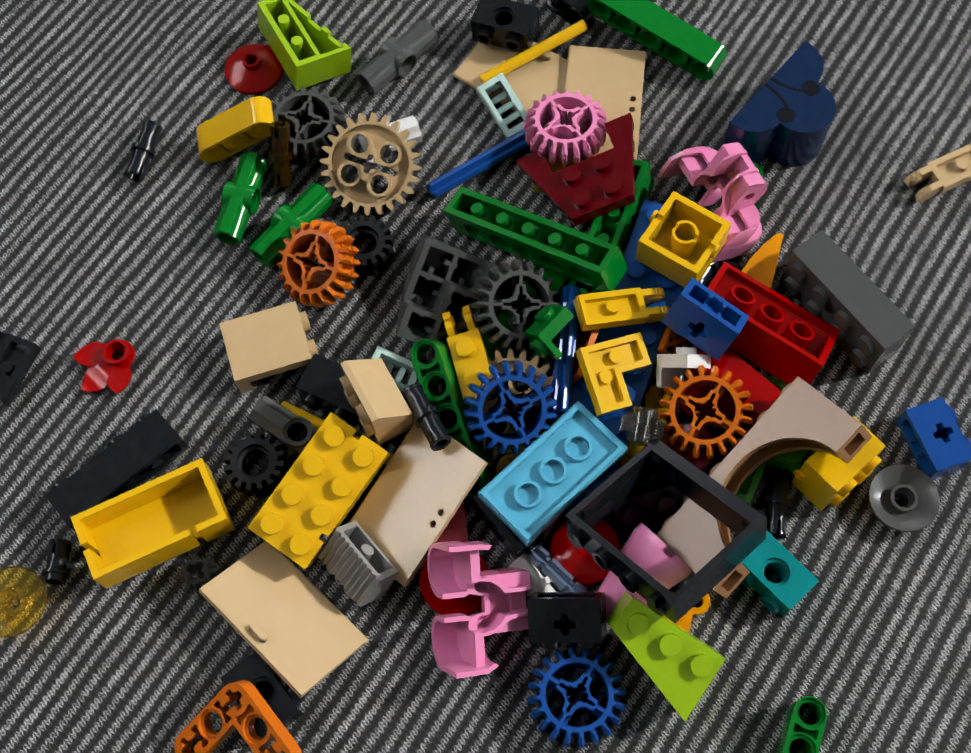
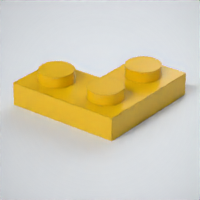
M641 332L581 347L575 351L597 417L626 409L633 405L622 374L651 365Z

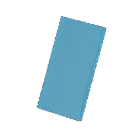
M577 401L549 427V430L541 434L539 439L537 438L479 491L478 497L528 546L628 452V447L581 402Z

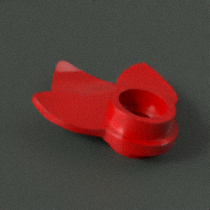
M114 339L107 344L92 342L81 348L73 358L79 364L88 368L82 382V390L84 392L96 393L105 390L109 386L115 394L122 392L129 385L132 378L130 366L133 364L136 356L133 346L126 340ZM124 353L122 358L115 360L116 355Z

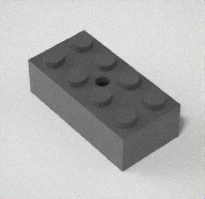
M820 230L792 250L780 278L783 289L790 296H794L803 305L805 310L840 330L835 344H839L847 352L854 366L861 368L868 375L897 353L915 325L823 230Z

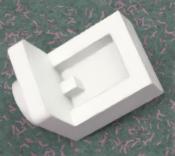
M676 347V354H657V388H665L666 386L678 388L673 381V377L678 376L685 382V368H698L699 365H704L705 369H711V356L697 354V348Z

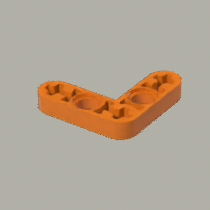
M239 680L224 686L177 736L174 744L175 753H213L237 729L254 753H281V751L285 753H302L297 742L257 688L247 680ZM237 692H240L242 695L239 700L240 705L229 708L228 705L233 704L237 700ZM213 712L217 713L222 720L220 732H216L210 724ZM257 718H261L267 726V733L264 738L258 736L255 731L254 724ZM202 736L204 739H203V740H200V741L194 746V748H193V749H194V752H193L192 749H191V747H192L193 744H194V743H193V739H196V738H199V737ZM276 739V742L270 744L272 747L269 748L267 744Z

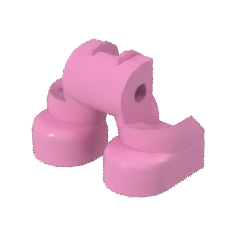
M738 142L723 144L719 151L705 146L685 149L669 157L658 173L659 179L685 174L692 187L703 184L707 191L698 202V205L702 207L713 205L722 197L720 207L716 208L713 213L732 224L724 246L712 263L748 253L762 234L760 214L754 204L765 194L767 184L743 146Z
M481 541L432 543L428 549V578L431 589L436 597L442 600L466 597L469 594L480 595L481 612L469 616L462 613L438 615L434 617L432 622V648L437 665L442 671L456 679L489 674L499 666L492 662L486 654L484 636L528 629V607H526L525 591L532 589L529 571L520 568L480 571L479 551L489 550L492 546Z

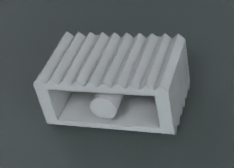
M356 520L337 527L318 554V558L322 559L323 564H326L327 570L335 575V579L339 580V584L344 586V590H347L349 597L356 601L357 606L360 607L383 596V593L387 591L386 589L399 574V571Z

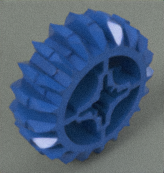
M502 361V372L498 373L495 366L491 364L488 366V370L492 376L486 378L481 372L477 374L478 379L482 382L480 387L474 383L468 385V388L476 393V396L464 397V402L474 407L465 409L463 414L467 418H475L467 424V427L470 431L479 429L474 436L477 442L483 441L488 437L485 443V447L488 450L494 448L498 442V452L500 454H505L508 445L511 446L513 454H519V444L523 443L524 447L527 448L531 445L530 439L533 437L539 439V431L541 429L544 431L549 430L550 425L545 420L556 419L557 414L547 410V408L557 405V400L551 397L546 398V396L554 391V388L551 385L542 386L547 379L542 373L533 378L536 371L535 367L530 365L522 373L523 363L516 361L513 371H510L509 363ZM520 381L531 386L533 391L527 394L525 392L512 394L504 382ZM495 387L498 396L497 402L488 409L489 412L483 414L484 400ZM504 393L514 404H518V407H514L516 409L514 415L517 421L507 411H502V408H506L504 406L506 403ZM537 401L535 416L525 428L524 413L533 406L532 403ZM507 421L512 424L516 433H499L488 427L487 424Z
M570 646L568 648V658L564 659L562 652L558 649L554 652L557 663L554 664L547 657L542 659V664L547 669V672L538 668L534 669L533 675L541 682L528 683V689L538 693V695L527 698L528 705H539L538 709L530 713L531 719H538L543 716L545 720L539 724L538 730L543 732L551 726L553 731L550 734L549 740L554 742L559 733L565 735L563 746L566 748L571 743V737H577L579 749L585 746L584 736H589L591 743L597 745L599 737L596 731L599 730L603 736L608 738L612 732L606 725V722L614 726H618L621 722L619 717L614 715L612 711L624 712L626 707L623 703L615 701L616 698L625 697L626 690L622 688L614 689L613 687L622 681V676L620 674L612 677L608 676L613 670L614 664L609 662L602 668L599 665L603 658L601 653H597L594 661L587 659L589 649H583L581 657H576L575 647ZM578 668L585 670L581 677L574 682H568L562 678L559 680L554 677L567 669ZM595 676L604 687L606 707L598 704V700L589 691V686ZM583 682H586L582 698H586V702L578 701L569 712H566L569 708L571 697L566 696V692L575 693L577 689H580ZM547 686L555 690V693L563 700L564 706L557 719L549 710L546 702ZM578 712L594 714L599 717L597 721L587 726L573 727L567 725L572 716Z

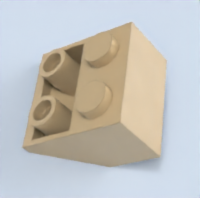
M382 358L346 360L340 363L344 376L340 377L339 380L344 388V394L352 409L355 408L367 437L374 435L380 445L411 429L414 424L413 414Z

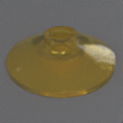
M11 566L0 569L1 637H13L28 631L39 621L45 610L47 602L45 585L36 573L27 568ZM20 598L21 602L16 609L12 610V602L15 599Z

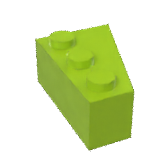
M263 0L257 2L258 27L297 91L302 86L306 88L351 71V47L345 42L341 44L333 38L328 28L325 26L321 28L311 20V15L293 0Z
M625 590L606 619V622L685 722L726 659L717 650L681 626L673 623L664 615H657L649 605Z

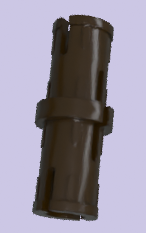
M275 121L269 124L272 148L269 150V158L272 160L273 185L278 187L280 182V187H288L293 184L291 160L294 158V151L290 147V123L285 121L284 126H282V121Z

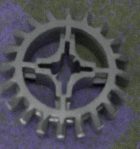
M303 86L300 92L297 93L290 88L289 96L279 95L280 103L271 102L274 122L282 121V126H284L285 121L289 122L290 135L296 136L295 139L290 137V147L294 151V158L292 159L296 165L301 160H305L306 164L310 166L312 159L317 158L320 162V159H323V155L329 156V153L322 149V146L331 147L333 144L327 137L328 134L336 137L339 135L336 129L337 124L345 129L347 128L344 109L339 105L335 96L330 97L326 90L319 93L315 86L310 92L306 91ZM316 113L323 115L328 120H323L322 116H318ZM271 136L267 137V141H268V143H269L270 145H271Z
M519 259L513 260L511 267L507 261L500 262L499 270L495 267L488 269L490 278L485 276L479 278L480 284L485 289L477 288L473 291L475 296L481 298L480 301L471 303L472 308H480L481 314L475 315L473 319L475 322L484 320L485 324L480 327V333L484 334L491 330L488 341L495 343L500 339V348L507 349L510 344L514 351H520L523 344L527 349H531L529 344L532 341L523 332V325L526 324L528 314L534 310L540 311L547 305H561L560 302L553 301V296L558 295L560 290H550L549 288L554 278L547 277L542 279L545 269L540 267L533 272L534 265L531 261L526 262L523 267ZM510 278V286L507 287L506 296L503 299L494 300L498 287L506 279ZM523 281L527 282L534 289L538 299H533L528 295L526 284H523ZM520 301L521 304H528L529 306L517 310L512 309V306H504L503 304ZM494 311L505 314L507 325L511 326V331L501 325Z

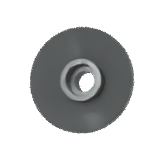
M896 464L882 469L873 478L868 490L869 505L873 514L882 524L895 531H919L935 519L939 510L940 498L936 485L926 473L910 465ZM895 497L903 498L905 506H899L895 502Z

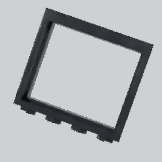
M657 438L565 515L566 535L569 541L578 549L584 548L592 555L600 568L605 571H612L619 577L620 582L631 593L637 592L647 600L649 607L657 615H665L673 623L681 619L766 539L767 518ZM655 473L738 534L675 594L670 592L592 529L595 524Z

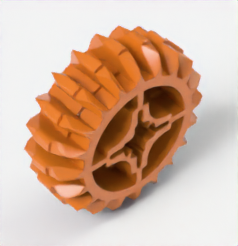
M312 220L311 223H301L300 229H291L292 239H283L286 248L285 250L281 249L278 251L283 258L282 261L276 263L283 271L277 277L285 281L282 288L287 292H291L290 297L292 299L300 301L302 305H313L314 307L321 308L325 305L336 304V299L346 298L344 289L351 290L354 288L350 280L351 278L359 277L354 272V266H358L361 262L354 259V255L360 250L355 246H351L354 238L346 234L347 230L336 226L335 223L330 221ZM312 260L318 261V263L324 264L325 267L318 266V264L313 263Z
M699 365V376L693 377L692 371L688 368L685 370V375L688 379L685 382L678 376L673 377L674 383L678 386L677 390L668 386L665 387V393L672 398L671 400L660 399L659 404L664 408H668L669 411L659 413L658 417L663 421L670 420V423L665 424L661 429L663 433L675 431L669 439L671 445H675L680 440H683L679 449L681 453L685 454L690 446H693V457L698 459L701 455V449H706L707 458L710 460L714 458L713 448L719 447L720 454L726 456L727 450L724 444L729 442L732 447H735L738 441L734 436L737 434L740 437H744L747 434V431L740 426L741 424L753 425V419L743 416V413L754 411V406L749 403L742 404L751 395L748 390L737 393L743 385L741 379L735 380L731 385L729 384L732 377L731 371L727 370L722 378H718V366H713L711 375H706L704 365ZM700 386H714V389L710 390L708 395L703 398L686 395L692 389ZM724 392L731 397L735 404L734 421L726 418V415L718 410ZM712 403V413H715L716 418L706 416L703 420L699 421L698 417L701 415L696 407L705 409ZM679 404H682L693 413L691 427L687 433L681 429L678 423L677 411ZM709 426H716L727 430L717 438L708 440L697 439L698 435Z

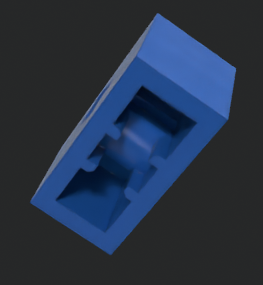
M692 277L661 322L670 327L673 332L680 334L696 345L702 352L709 354L718 361L739 335L749 316Z
M943 397L905 410L896 421L920 470L926 473L932 480L964 469L971 462V442L966 436H963L957 425V416L954 410L947 406Z

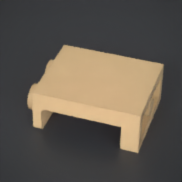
M296 301L219 323L234 382L241 393L254 390L252 381L308 366L313 355L318 354L314 339L308 340L306 331L311 329L306 311H299Z

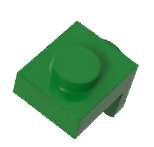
M554 304L545 306L536 314V321L524 332L532 341L529 344L531 349L543 359L548 357L559 360L563 355L551 340L574 317L566 306Z

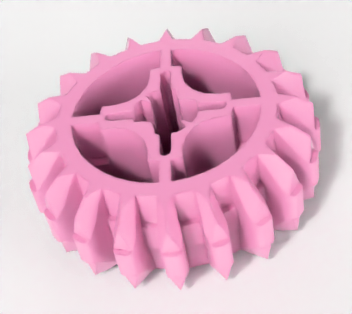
M568 89L563 94H559L554 90L551 97L543 94L541 101L534 100L532 108L528 109L524 122L525 140L527 145H530L532 153L538 151L540 156L545 154L546 159L549 158L552 166L558 161L565 168L568 162L576 164L580 162V159L585 160L590 158L591 154H598L600 147L604 146L607 132L604 123H607V116L605 111L601 110L600 102H593L591 94L582 97L580 90L575 94H570ZM588 127L589 129L582 135L583 129Z

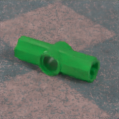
M252 151L242 153L232 182L227 181L224 185L221 195L222 209L212 232L214 238L222 241L224 244L233 246L240 244L250 215H255L259 208L261 200L260 187L269 166L267 158L262 157L259 153Z
M312 183L291 206L283 205L275 212L271 219V226L249 247L250 252L265 267L271 268L282 257L278 251L281 249L285 250L286 248L283 239H292L291 229H300L301 223H311L312 220H318L334 203L333 198L321 185Z

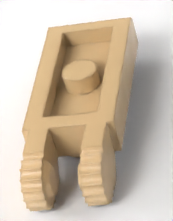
M971 144L928 162L925 167L914 171L904 179L908 187L917 185L928 177L932 181V184L923 187L915 194L914 197L918 202L928 200L937 193L942 194L971 180Z

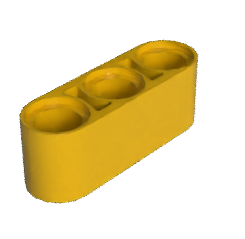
M263 96L251 97L201 123L196 129L200 159L210 163L219 162L271 136L269 124L274 122L271 100Z

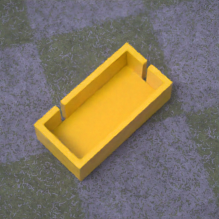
M330 412L247 528L302 568L307 569L313 564L319 552L328 541L324 537L320 538L322 533L329 537L340 526L391 453L363 434L359 440L355 437L358 436L360 431L338 415Z
M202 458L70 517L80 545L86 549L83 553L93 580L106 589L201 546L198 540L200 538L209 542L235 530L212 471Z

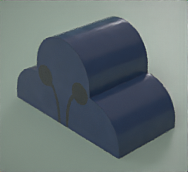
M805 41L729 122L723 144L740 143L744 150L747 151L750 159L757 164L769 157L779 164L795 167L808 164L818 156L834 119L836 102L831 92L819 83L824 65L821 55L812 45Z

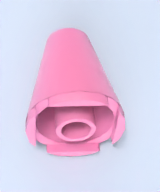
M641 522L634 528L621 550L624 555L668 590L687 578L692 572L679 556L674 554L659 537ZM612 571L608 572L597 591L605 592L606 618H608L625 590L648 604L647 600L637 592L631 593L620 582L619 577Z

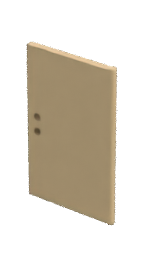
M479 42L453 73V77L476 89L482 85L479 79L480 74L521 52H512L506 48L490 44L484 45ZM548 51L504 75L526 112L532 108L534 100L541 101L543 94L551 97L554 90L559 94L564 93L567 60L552 51ZM499 88L488 96L493 99L504 91L502 88ZM506 97L499 103L505 105L508 102H510V100L508 99V97Z
M569 45L564 92L568 89L570 94H575L580 90L582 97L591 94L593 102H600L601 110H604L607 116V122L631 113L634 121V159L637 160L646 51ZM586 127L585 129H583V133L581 134L583 135L589 128ZM606 134V141L604 146L600 147L598 154L613 148L608 134Z
M413 424L350 522L356 520L399 571L395 580L407 587L427 557L430 545L437 542L488 463L454 438L451 439V443L446 448L433 451L422 429L417 428Z
M266 541L199 588V593L300 698L369 642V639L282 552Z

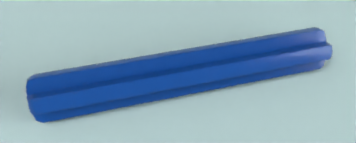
M524 130L429 182L426 187L431 197L435 199L530 146L527 145Z
M574 285L564 286L561 289V306H566L574 317L557 334L556 347L563 355L559 360L554 359L552 380L554 391L551 393V398L557 400V405L550 407V410L557 415H563L568 411L571 403L578 317L573 301L576 296L581 295L579 288Z

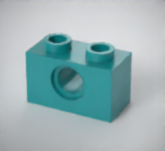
M767 530L766 539L742 561L750 573L741 583L748 588L752 586L762 596L760 600L763 605L774 614L778 612L782 617L819 582ZM764 570H775L780 576V583L768 581L764 575Z

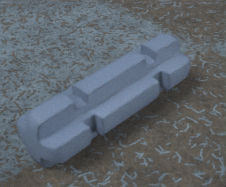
M542 546L535 548L528 556L537 569H541V574L544 577L548 576L552 580L551 584L559 592H587V589L580 582L575 583L573 581L574 577L555 558L552 560L549 558L550 554Z

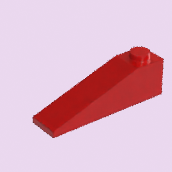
M700 349L697 351V354L709 355ZM727 349L718 361L711 356V369L713 366H718V378H722L727 370L731 371L730 385L738 379L743 381V385L737 393L747 390L750 392V398L743 401L742 404H753L754 411L743 413V416L752 418L753 425L741 424L740 426L748 432L755 425L757 417L763 411L768 410L779 398L781 390L737 354ZM689 368L692 371L693 377L699 376L698 368ZM705 369L706 375H711V369ZM700 386L692 389L686 395L703 398L708 395L710 390L714 389V386ZM724 392L718 410L726 415V418L734 421L735 404L731 397ZM712 403L705 409L696 407L701 415L698 417L699 421L703 420L706 416L716 418L715 413H712ZM679 404L678 410L693 419V413L682 404Z

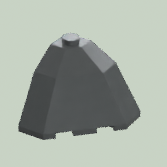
M422 234L412 258L401 295L395 335L412 342H417L420 339L439 341V339L448 336L442 313L450 311L455 319L457 332L468 328L462 315V307L467 305L471 307V303L481 300L480 297L473 294L474 289H485L480 284L479 278L483 276L490 278L488 269L495 267L499 270V265ZM510 278L506 279L498 287L494 300H500L506 296L507 287L510 286ZM512 301V303H507L503 305L513 306L514 301ZM471 307L474 316L481 314L480 308L474 309Z

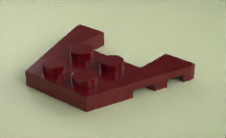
M631 113L604 123L606 132L613 145L612 149L552 173L545 154L540 156L538 151L517 159L520 170L530 177L534 185L550 198L551 202L574 226L635 202L634 121Z

